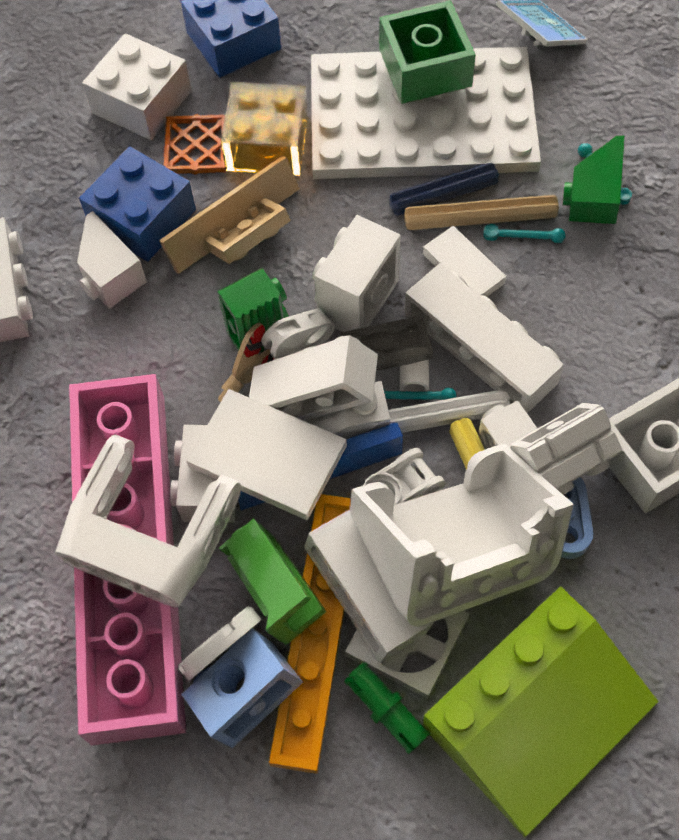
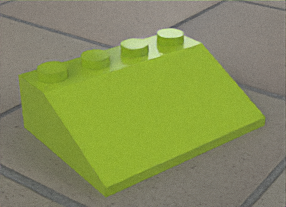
M560 586L424 714L422 726L431 733L430 736L513 826L526 837L659 701L596 619Z

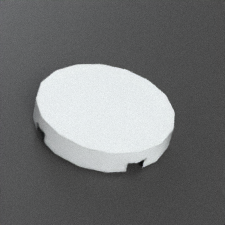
M247 607L231 619L232 621L229 624H226L218 632L214 633L178 665L179 672L187 682L262 620L252 607Z

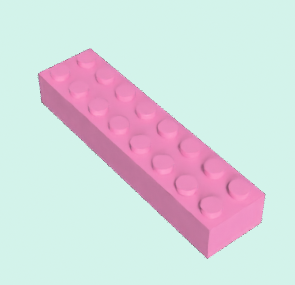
M156 374L70 384L72 502L107 440L112 435L129 439L134 442L135 446L132 458V472L106 519L174 546L165 402ZM74 567L78 735L93 746L186 733L184 698L181 695L184 692L183 675L178 670V665L182 662L178 607L165 605Z

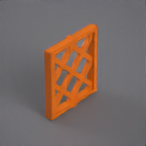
M227 114L166 116L163 166L177 174L192 173L196 175L198 173L226 172ZM202 123H217L210 129L202 125ZM176 124H191V125L188 126L185 130H182V129H181L180 127H178ZM222 127L220 139L214 133ZM196 128L204 133L197 140L188 135ZM173 129L175 132L178 133V135L171 140V132ZM210 137L216 144L207 150L201 143ZM184 138L190 145L182 151L175 144ZM197 148L203 155L194 161L188 154ZM220 148L221 160L214 155ZM170 149L177 154L172 160H170ZM208 158L216 163L215 165H200ZM181 159L190 164L189 166H174Z

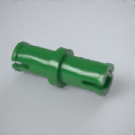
M366 661L349 674L350 677L344 680L345 685L349 686L372 712L370 718L376 724L381 722L403 746L408 755L431 734L401 703L404 699L398 691L392 693L372 671Z

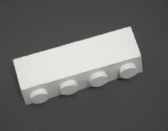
M439 263L405 292V315L494 390H506L509 395L510 404L519 401L526 413H528L558 385L564 366L558 355L549 347H542L531 338L520 323L509 320L499 312L496 305L488 297L480 296L472 290L464 278L457 272H450Z

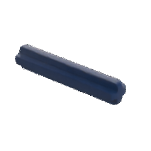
M487 163L392 193L389 196L390 208L394 215L399 216L404 214L407 207L433 205L496 185L499 177L498 170L494 163Z

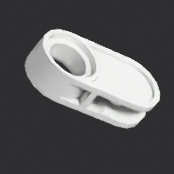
M313 309L278 320L265 332L261 342L266 349H270L274 359L303 351L305 348L324 344L333 334L335 324L321 309Z

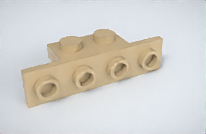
M281 156L159 240L175 272L180 274L209 252L226 263L231 264L233 261L245 257L250 249L264 239L276 235L281 227L291 221L286 208L279 205V203L299 190L287 157Z

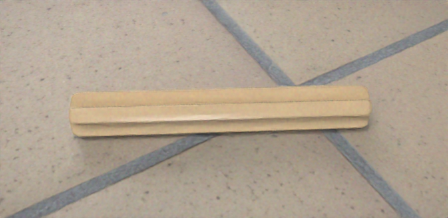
M555 195L414 206L405 209L404 219L408 230L549 219L557 217L559 204Z

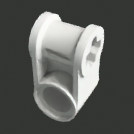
M413 448L399 456L393 463L370 475L365 480L363 486L378 482L386 484L394 493V505L441 491L446 482L442 476H435L423 461L424 454L420 448Z

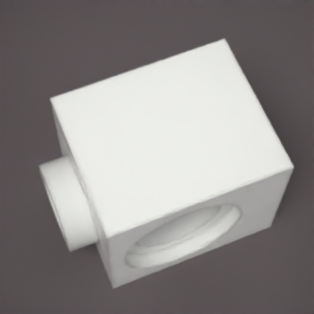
M516 401L506 407L504 405H497L488 410L480 421L478 436L485 450L502 444H506L510 448V444L535 431L537 427L520 402Z

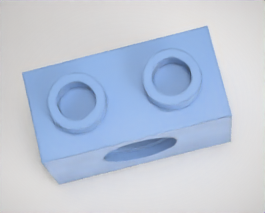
M252 628L246 635H243L232 644L217 662L201 671L195 677L193 684L181 695L210 737L233 748L297 689L303 681L276 646ZM245 677L243 686L235 692L237 684Z

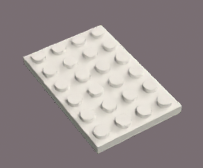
M527 47L474 48L476 58L472 87L404 104L400 103L380 52L311 54L313 179L452 175L487 163H494L498 173L539 172L541 158Z

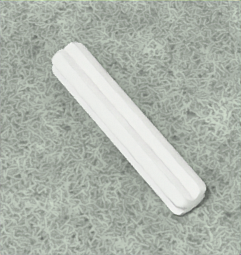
M501 389L389 409L388 412L390 424L398 423L401 432L404 433L452 424L454 421L463 418H469L470 420L481 419L488 410L497 405H504V407L510 405V399L507 391Z

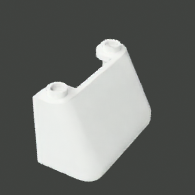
M506 444L480 451L471 457L467 465L463 484L394 505V493L386 484L378 482L354 488L351 494L350 513L397 610L411 626L419 627L546 579L553 573L561 559L574 504Z

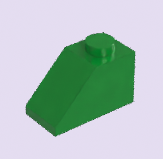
M616 135L574 167L572 182H564L562 206H570L569 221L616 224L621 199L625 136Z

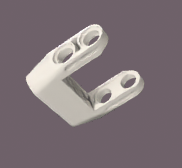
M112 435L103 446L71 504L55 555L79 570L165 605L179 607L206 569L240 496L241 483L222 475L215 482L209 484L178 547H175L106 519L132 472V458L135 449L133 441L118 435Z

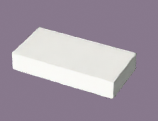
M454 226L423 247V255L435 267L441 263L450 272H457L464 278L467 285L480 296L488 297L506 282V275Z

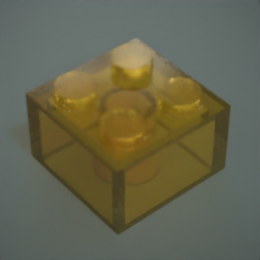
M231 82L221 136L226 171L259 172L281 156H285L288 159L293 174L300 175L308 121L306 86Z

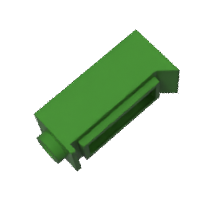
M254 518L245 526L238 528L219 547L228 556L227 559L267 618L265 631L285 645L290 643L327 612L275 536Z

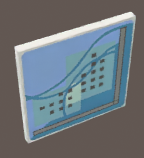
M498 0L496 3L501 10L523 27L521 31L522 36L532 35L536 38L533 43L534 46L586 44L588 41L585 36L541 0Z

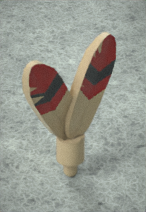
M261 323L255 324L246 333L238 351L232 375L221 387L224 391L218 397L219 402L222 401L228 389L238 393L245 384L251 382L255 366L274 359L270 349L259 354L262 347V337L265 334V328Z

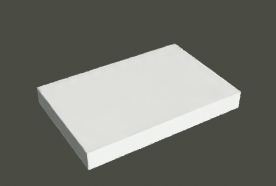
M228 389L186 462L189 468L217 480L223 475L237 480L241 483L242 492L308 520L347 447V439Z

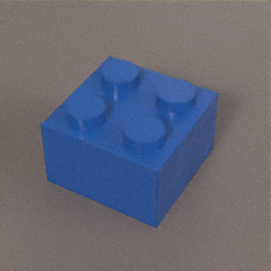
M181 0L187 34L219 78L282 49L279 18L265 0Z
M130 146L79 197L85 216L93 211L135 255L147 262L162 247L159 240L181 226L196 210L190 181Z

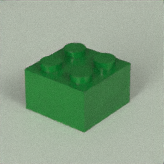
M451 0L379 17V51L401 104L473 86L476 54Z

